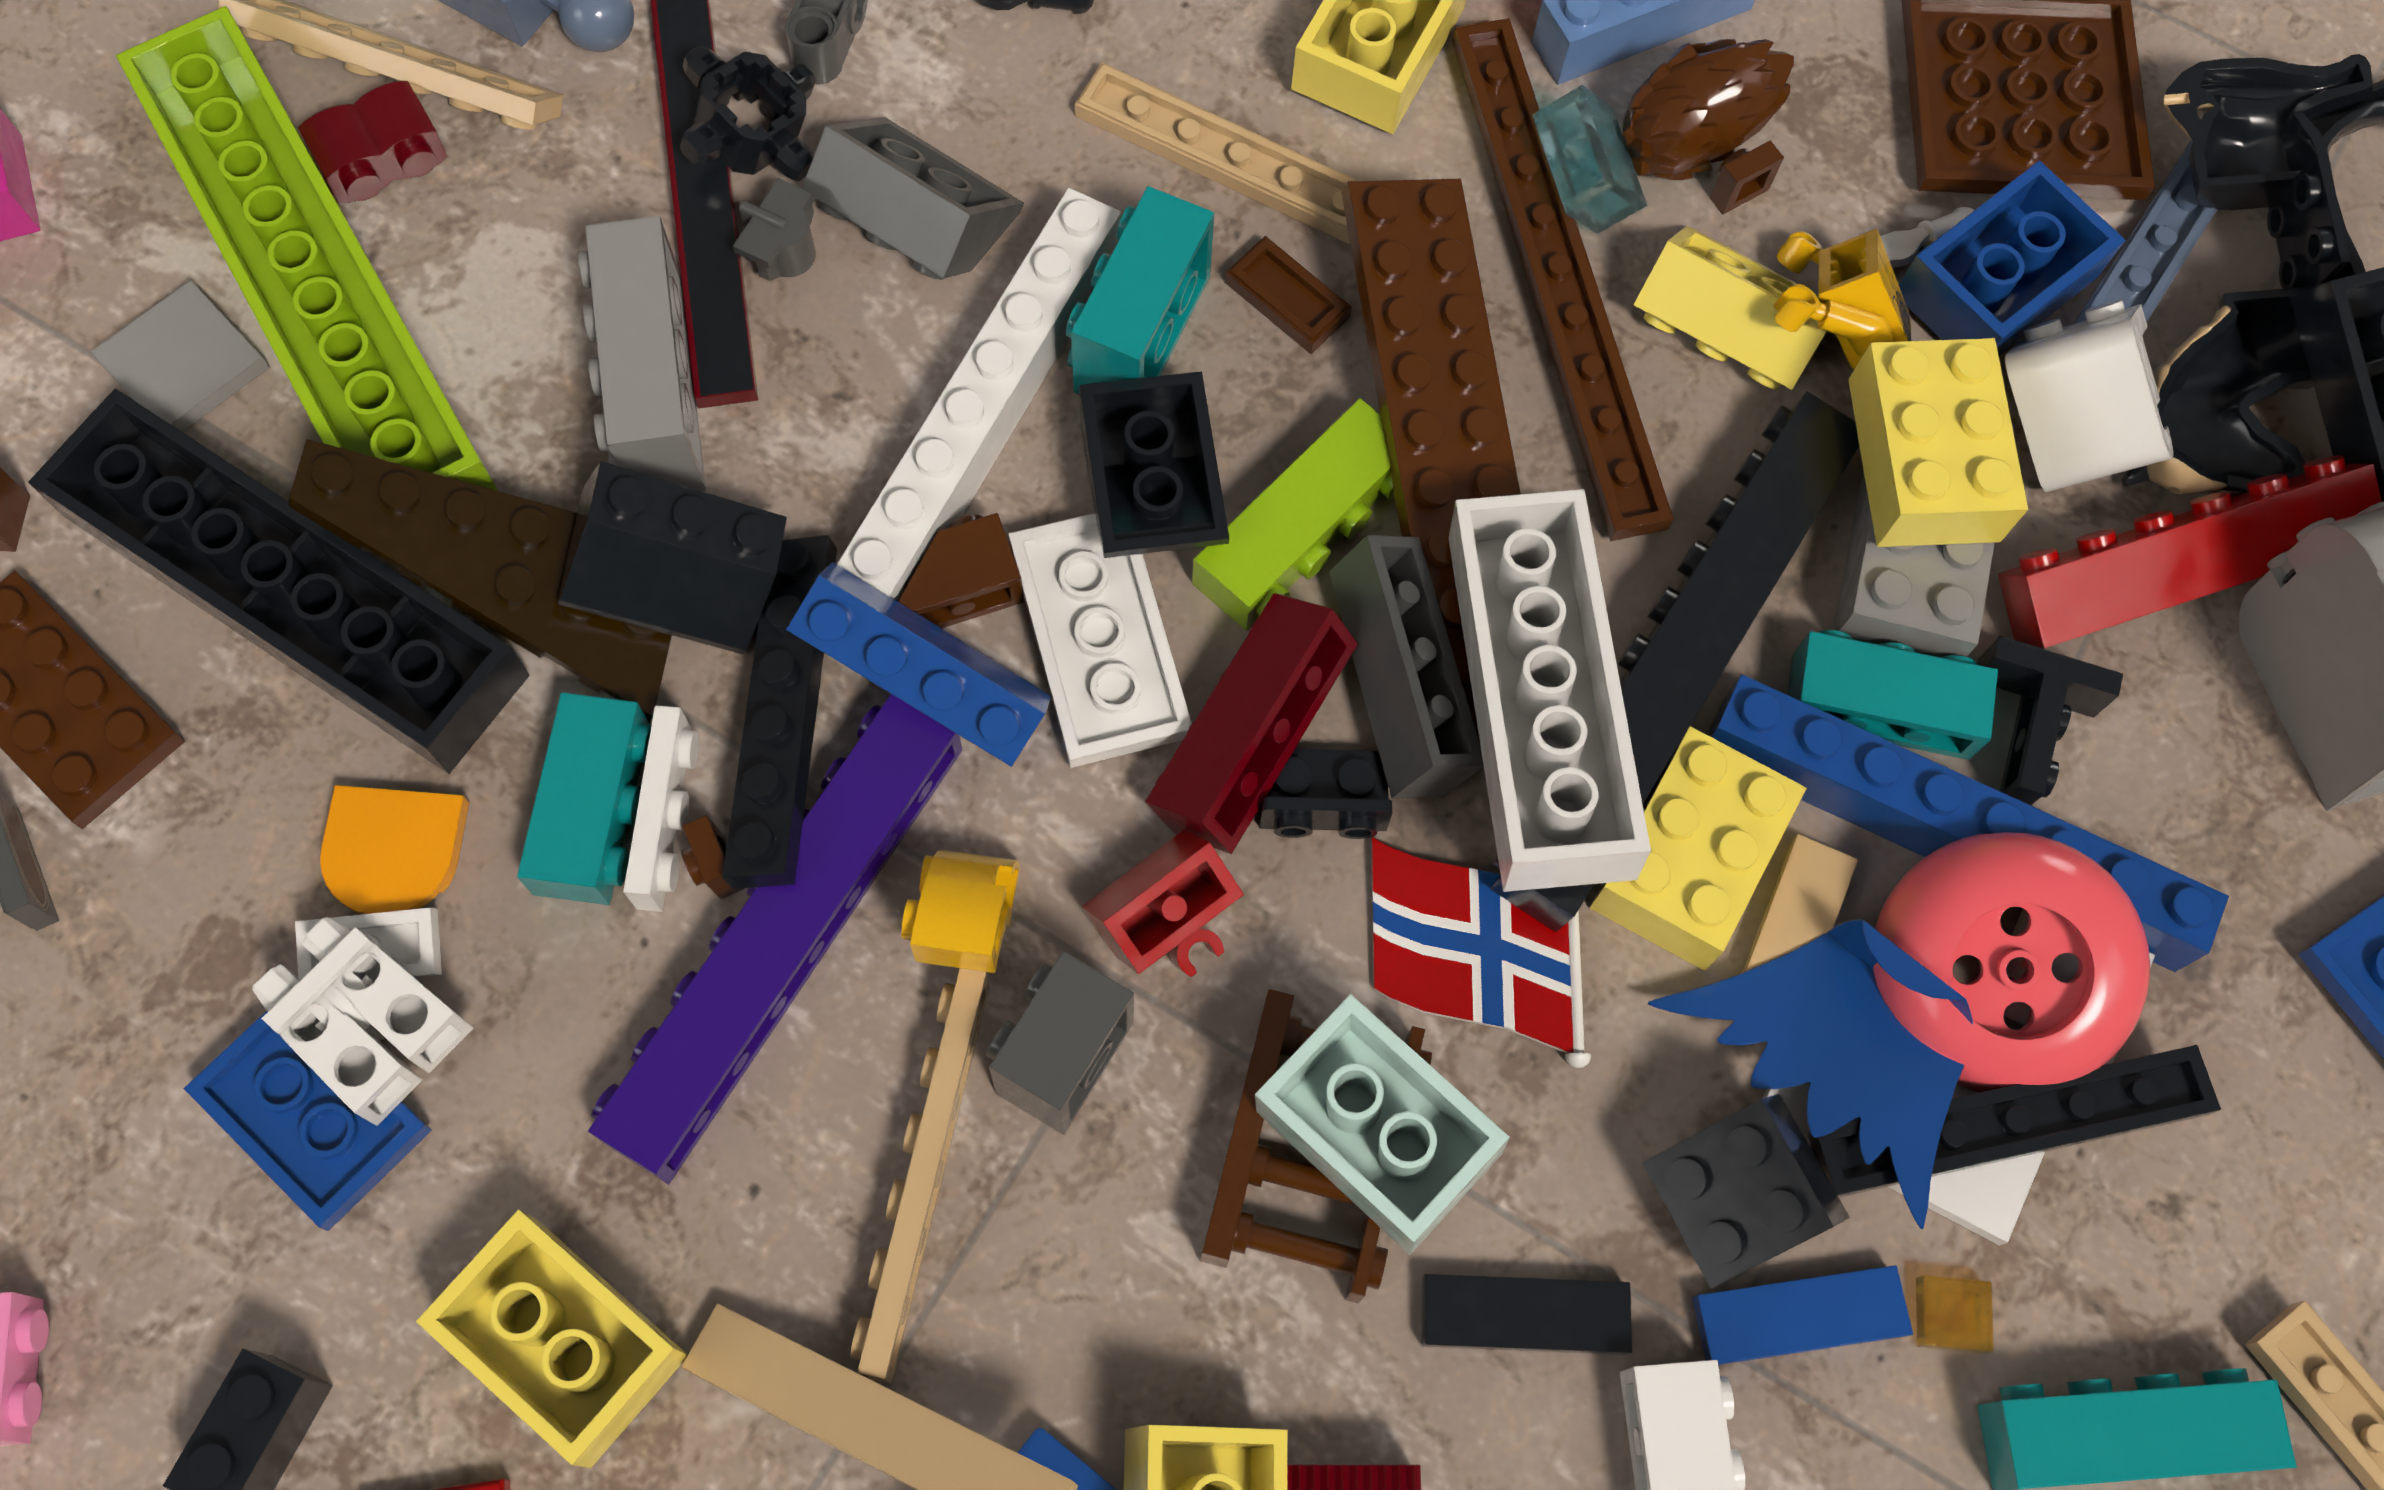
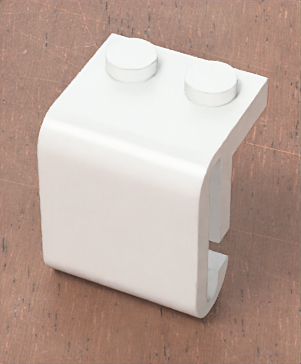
M2116 300L2086 310L2087 320L2062 327L2061 320L2054 319L2031 326L2023 330L2025 339L2018 341L2005 355L2007 375L2037 477L2044 492L2173 458L2168 426L2163 427L2157 408L2160 397L2142 337L2148 326L2141 304L2125 309L2123 301Z

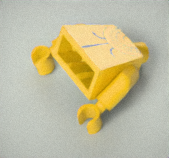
M1878 229L1871 230L1836 245H1831V247L1825 249L1821 248L1819 242L1809 233L1799 231L1791 234L1780 247L1777 260L1794 273L1800 274L1811 260L1819 265L1818 295L1821 300L1820 303L1817 296L1805 285L1795 284L1789 287L1773 304L1774 308L1778 310L1774 320L1783 329L1789 332H1797L1809 318L1818 321V329L1836 334L1852 369L1856 368L1870 343L1912 341L1910 315Z

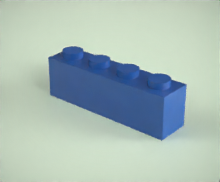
M834 562L819 574L786 629L1011 767L1044 717L1052 697Z

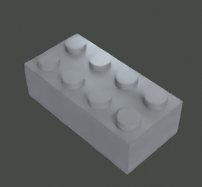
M653 216L585 225L588 250L578 252V263L585 289L592 288L593 304L583 306V315L590 342L597 341L598 358L589 359L588 366L593 392L596 397L602 396L604 413L594 414V428L599 449L601 452L608 451L609 464L704 491L706 490L697 404L694 396L682 279L661 217Z
M1863 470L1833 630L1845 632L1853 640L1876 645L1883 643L1905 644L1920 654L1940 658L1949 655L1967 657L1979 642L1995 543L1877 547Z

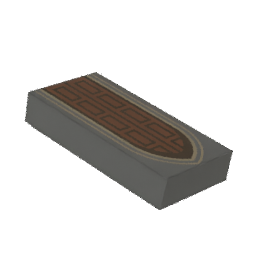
M0 797V903L5 914L38 931L58 922L59 918L20 810Z

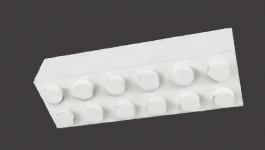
M1585 490L1455 500L1449 532V545L1503 892L1637 880L1651 852Z

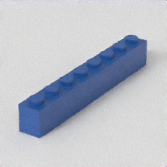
M1743 674L1740 675L1722 701L1708 736L1806 787L1807 789L1801 799L1802 801L1923 857L1951 842L1978 834L2002 832L2028 833L2057 840L2092 858L2121 885L2138 912L2145 930L2149 952L2155 955L2154 963L2176 972L2210 953L2229 895Z

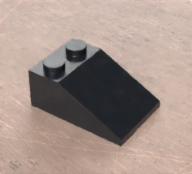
M1202 371L1079 385L1080 424L1103 557L1111 558L1229 544L1230 538Z

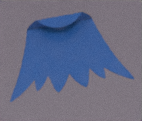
M1863 919L1843 922L1810 943L1742 974L1697 989L1668 995L1648 1002L1650 1006L1677 1014L1709 1019L1733 1020L1734 1022L1717 1038V1042L1720 1044L1751 1045L1765 1041L1767 1045L1754 1068L1750 1084L1754 1088L1768 1090L1789 1088L1810 1082L1807 1096V1122L1813 1137L1818 1138L1830 1134L1859 1117L1861 1119L1859 1140L1864 1162L1870 1165L1886 1147L1890 1148L1893 1166L1904 1199L1920 1229H1924L1935 1155L1943 1124L1964 1065L1937 1053L1923 1044L1895 1018L1878 989L1873 967L1878 962L1880 967L1894 980L1910 990L1932 998L1950 1000L1973 1025L1972 1015L1966 998Z

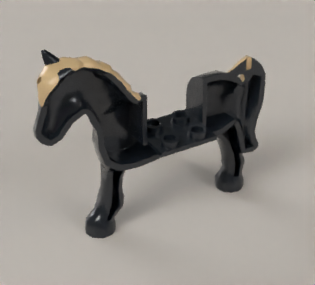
M2361 54L2350 55L2340 62L2326 66L2299 65L2269 58H2230L2202 61L2183 71L2167 88L2161 103L2169 117L2192 140L2189 165L2197 200L2201 206L2217 210L2269 207L2267 227L2270 235L2276 238L2281 261L2279 281L2283 289L2224 293L2219 302L2220 309L2216 311L2212 322L2208 325L2200 326L2186 341L2172 351L2165 363L2156 367L2153 376L2160 397L2157 408L2163 427L2168 426L2173 458L2128 470L2121 479L2124 487L2151 480L2174 494L2218 490L2246 493L2248 492L2247 483L2258 478L2276 474H2287V478L2290 479L2305 474L2303 465L2306 462L2299 449L2265 428L2249 407L2255 402L2282 389L2314 388L2290 297L2332 280L2366 272L2345 226L2336 196L2329 159L2331 146L2341 138L2362 128L2384 124V78L2373 84L2371 65L2367 58ZM2199 110L2206 112L2201 119L2197 114Z

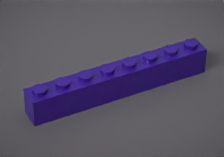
M892 694L882 707L875 705L867 712L857 732L859 741L847 758L840 756L831 764L821 783V789L824 790L810 811L804 808L795 885L748 888L747 895L750 898L737 917L728 916L713 934L709 944V949L712 953L698 973L690 971L676 987L671 998V1005L674 1007L659 1029L656 1027L650 1028L637 1043L631 1056V1061L634 1062V1065L619 1086L617 1084L609 1086L600 1096L592 1110L591 1118L595 1121L588 1130L591 1135L668 1185L963 751L960 735Z

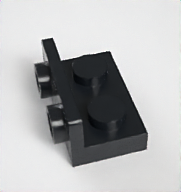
M1295 749L1268 795L1262 800V805L1259 808V829H1274L1276 835L1287 838L1306 837L1311 835L1313 830H1338V834L1341 837L1349 839L1371 838L1377 835V831H1387L1393 814L1392 800H1389L1388 783L1379 751Z

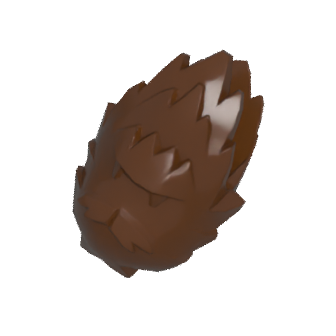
M1720 39L1707 44L1687 43L1681 46L1671 55L1667 63L1661 64L1634 92L1628 103L1623 119L1622 136L1624 146L1637 175L1645 176L1650 174L1655 178L1687 180L1693 178L1692 173L1712 171V163L1724 161L1735 152V148L1760 132L1786 102L1790 94V84L1786 83L1794 66V56L1786 52L1770 50L1773 42L1767 39L1737 44L1735 39Z

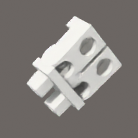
M325 917L305 935L302 945L320 962L301 980L280 964L271 968L253 985L252 990L268 1011L261 1019L275 1032L280 1034L283 1040L355 1114L378 1126L422 1079L368 1030L373 1026L407 1059L427 1073H430L474 1028L359 929L355 927L350 931L332 919Z

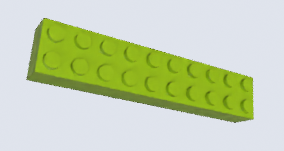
M227 6L116 54L117 60L322 442L498 491Z

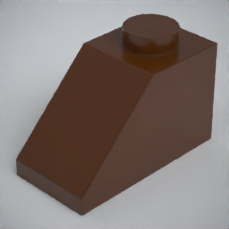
M998 513L985 517L981 515L964 516L954 521L949 528L938 531L898 602L941 629L1024 603L1021 575Z

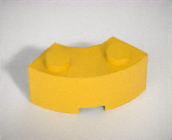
M939 849L934 856L925 855L920 875V899L907 900L901 930L902 939L911 940L910 946L915 961L996 973L1004 932L1007 927H1010L1020 870L1019 861Z

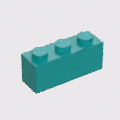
M1810 631L1793 653L1787 695L1899 746L1970 760L1991 740L1998 669L1979 666L1973 659L1965 656L1949 655L1940 658L1916 653L1912 647L1901 643L1876 645L1857 641L1842 631Z
M561 692L517 878L532 895L610 905L614 886L621 887L623 885L629 861L628 850L623 845L628 824L635 825L641 787L637 786L641 764H645L651 732L650 723L638 702Z

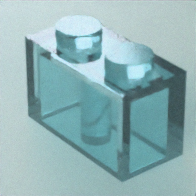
M1580 85L1532 115L1565 213L1598 234L1648 206L1632 160L1624 146L1622 132L1614 109L1586 87Z

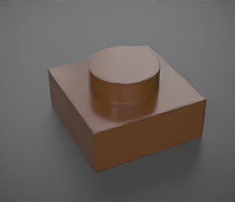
M1771 140L1751 151L1743 148L1734 152L1720 165L1718 170L1720 174L1709 198L1723 215L1765 193L1770 189L1784 156Z
M705 815L682 825L690 847L681 850V854L695 885L699 886L705 883L720 899L744 890L745 888L732 889L722 878L727 844L722 832L712 820Z

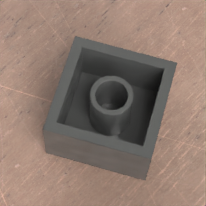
M1063 951L1053 967L1043 963L1037 970L1024 993V999L1028 1000L1030 1004L1017 1024L1007 1020L1002 1025L988 1048L987 1056L993 1059L989 1070L996 1094L1065 1135L1134 1024V992Z

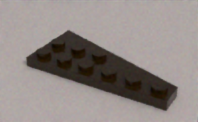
M306 439L289 496L290 508L358 549L365 547L398 567V573L418 585L424 583L453 600L452 605L537 657H547L579 676V682L597 693H600L602 690L617 700L638 702L649 723L651 722L672 635L557 604L577 517L576 512Z

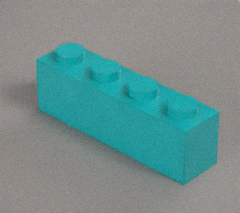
M2246 1368L2202 1372L2204 1385L2181 1387L2179 1373L2134 1377L2137 1388L2134 1391L2113 1392L2110 1378L2067 1382L2068 1396L2045 1397L2043 1384L1999 1387L2001 1401L1977 1405L1992 1490H2018L2297 1468L2278 1381L2249 1382Z

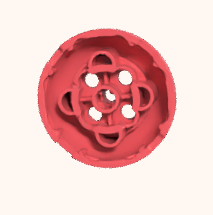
M2011 832L1978 834L1951 842L1935 850L1911 868L1894 887L1880 912L1875 927L1878 932L1966 998L1972 1015L1973 1025L1950 1000L1932 998L1910 990L1894 980L1880 967L1878 962L1873 967L1875 980L1881 996L1895 1018L1923 1044L1937 1053L1963 1064L1964 1067L1957 1085L1979 1093L2016 1084L2048 1085L2067 1082L2085 1076L2100 1068L2112 1059L2125 1044L2142 1014L2147 998L2150 981L2149 947L2144 927L2129 896L2113 876L2092 858L2071 846L2043 836ZM2010 907H2021L2025 910L2029 919L2025 931L2017 935L2005 933L2000 924L2001 915ZM2064 953L2075 955L2079 964L2074 977L2065 981L2057 980L2051 969L2054 959ZM1964 955L1974 956L1979 961L1980 975L1970 983L1958 982L1953 975V964L1959 957ZM2016 957H2024L2021 964L2025 970L2024 974L2018 980L2010 976L2008 977L2006 973L2008 963ZM2013 1002H2025L2031 1009L2028 1013L2027 1024L2018 1030L2010 1029L2004 1022V1010Z

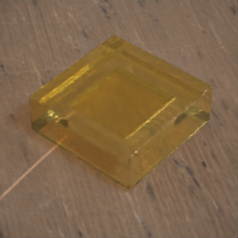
M1926 1275L1916 1278L1917 1347L1984 1354L1994 1352L1991 1281Z

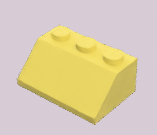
M1689 226L1683 228L1667 241L1634 303V306L1645 311L1643 318L1652 326L1667 333H1675L1676 329L1698 339L1695 346L1704 354L1719 361L1725 362L1731 357L1750 367L1747 373L1752 379L1775 390H1779L1781 385L1793 390L1827 331L1818 329V321L1809 318L1797 332H1789L1779 326L1774 320L1778 310L1774 308L1773 304L1789 287L1797 283ZM1814 293V294L1817 296V298L1819 299V302L1821 303V300H1820V298H1819V295L1816 294V293Z

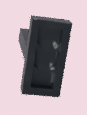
M1999 636L1978 658L1977 665L1998 669L1996 688L2021 695L2000 792L2032 805L2041 797L2047 798L2055 786L2059 773V763L2052 760L2056 741H2059L2066 732L2071 711L2094 718L2119 696L2123 673Z

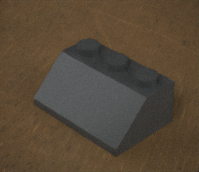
M886 117L826 125L802 189L813 193L814 198L821 201L819 206L824 212L841 220H851L867 230L866 236L870 241L886 249L899 250L914 260L913 266L919 272L939 280L972 271L1020 214L1024 202Z

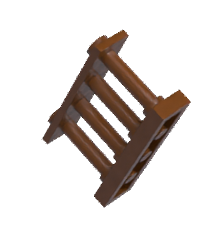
M1268 989L1200 1262L1227 1268L1231 1251L1245 1254L1246 1248L1265 1252L1351 1275L1345 1300L1359 1303L1365 1297L1367 1287L1379 1289L1388 1254V1249L1377 1246L1380 1227L1369 1216L1364 1215L1358 1246L1355 1248L1253 1221L1254 1213L1242 1211L1248 1184L1261 1187L1262 1181L1356 1205L1315 1166L1269 1154L1271 1147L1258 1144L1264 1119L1256 1112L1255 1094L1276 1073L1280 1054L1291 1057L1294 1051H1297L1317 1030L1301 1025L1302 1018L1290 1015L1295 995ZM1412 1026L1404 1042L1430 1065L1432 1052L1421 1049L1425 1029Z

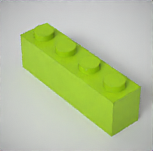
M1359 398L1228 525L1229 544L1207 546L1193 559L1192 584L1244 630H1247L1260 616L1273 593L1289 597L1290 592L1288 589L1301 576H1304L1307 580L1314 577L1329 560L1332 553L1329 548L1342 535L1348 539L1353 538L1372 515L1370 508L1383 495L1388 499L1394 497L1390 473L1391 464L1380 414Z

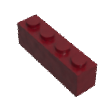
M1273 593L1145 800V803L1175 834H1179L1186 829L1210 842L1213 848L1229 854L1233 853L1262 805L1263 798L1268 795L1358 645L1332 608Z

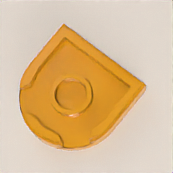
M335 785L320 854L321 872L328 889L336 899L358 915L422 908L433 900L439 892L443 893L453 880L459 861L470 802L464 795Z

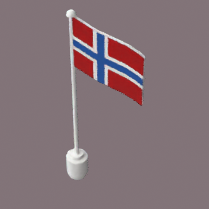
M1372 837L1374 991L1389 1000L1422 1013L1506 1029L1567 1053L1565 1054V1059L1574 1068L1587 1066L1591 1060V1054L1585 1053L1579 910L1569 922L1557 932H1554L1490 889L1499 876L1498 873L1421 859L1389 847Z

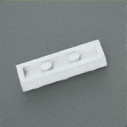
M655 706L623 891L637 910L663 912L666 892H674L678 882L679 857L677 853H672L676 830H684L682 825L687 824L689 814V795L687 791H682L686 769L695 768L699 752L698 732L692 730L682 709L679 707Z

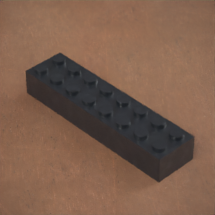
M116 388L28 481L63 517L448 774L452 772L530 676L509 645L364 550L358 549L290 508L289 501Z

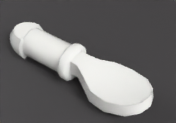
M1960 207L1954 210L1952 214L1933 221L1924 220L1915 229L1894 231L1880 236L1892 268L1902 267L1912 262L1921 246L1927 248L1974 210L1969 207Z

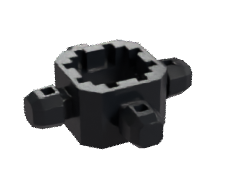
M700 45L689 51L684 58L683 68L686 76L699 89L693 111L692 127L685 132L680 146L684 156L692 164H707L719 157L733 172L750 175L756 174L773 163V166L790 179L800 181L805 178L814 154L805 142L798 137L806 116V99L811 96L816 83L815 75L804 64H791L780 70L766 55L745 51L726 63L712 50ZM731 96L737 101L746 98L751 104L759 100L762 103L760 110L772 121L768 131L762 126L753 130L748 124L739 128L736 125L738 117L727 107Z

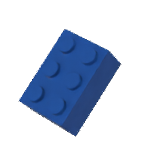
M2039 160L1917 254L1900 281L1899 287L1906 306L1941 340L1995 338L1998 356H2000L2025 336L2024 329L2043 322L2097 279L2126 240Z

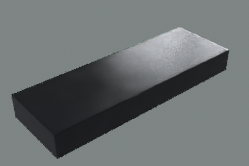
M1424 1274L1422 1276V1347L1628 1355L1632 1353L1630 1282Z

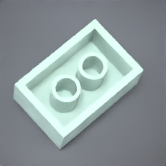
M1351 994L1255 1094L1256 1112L1409 1255L1412 1254L1502 1155L1510 1138Z

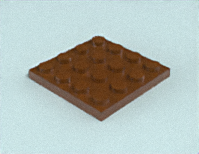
M1902 0L1918 191L1996 194L2040 160L2080 198L2146 200L2155 188L2131 0Z

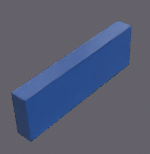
M1897 1265L1701 1294L1692 1297L1705 1361L1717 1360L1718 1365L1914 1335Z

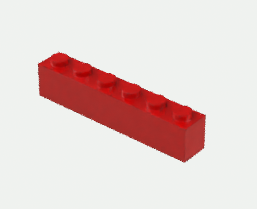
M2342 455L2317 459L2303 465L2305 474L2290 479L2287 478V474H2276L2258 478L2247 483L2248 492L2234 497H2230L2229 492L2199 497L2190 501L2191 511L2173 516L2172 511L2155 512L2134 519L2135 529L2117 535L2114 529L2082 535L2076 538L2077 548L2058 553L2057 548H2047L2024 554L2018 558L2020 566L1997 573L2014 640L2039 648H2047L2261 578L2269 571L2268 562L2290 550L2298 542L2296 538L2297 533L2305 527L2326 518H2334L2337 521L2351 517L2372 505L2382 502L2374 464H2345L2344 456Z

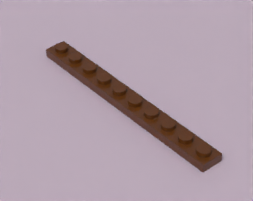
M1510 18L1456 27L1452 43L1610 542L1669 530L1674 518Z

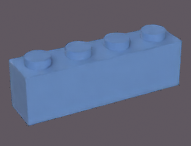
M1542 0L1531 43L1556 84L1559 85L1751 10L1755 0Z

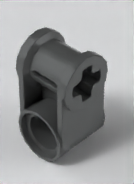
M868 0L795 1L785 25L791 64H804L815 75V85L829 83L837 78L842 71V66L855 34L862 27Z

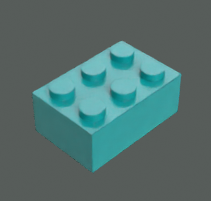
M1149 186L1144 191L1137 207L1127 206L1118 225L1116 238L1119 241L1112 255L1108 253L1101 255L1092 276L1091 286L1094 289L1086 303L1081 301L1076 303L1066 326V336L1071 338L1072 345L1067 359V366L1073 368L1074 393L1080 395L1079 385L1161 376L1210 279L1214 228L1213 211Z

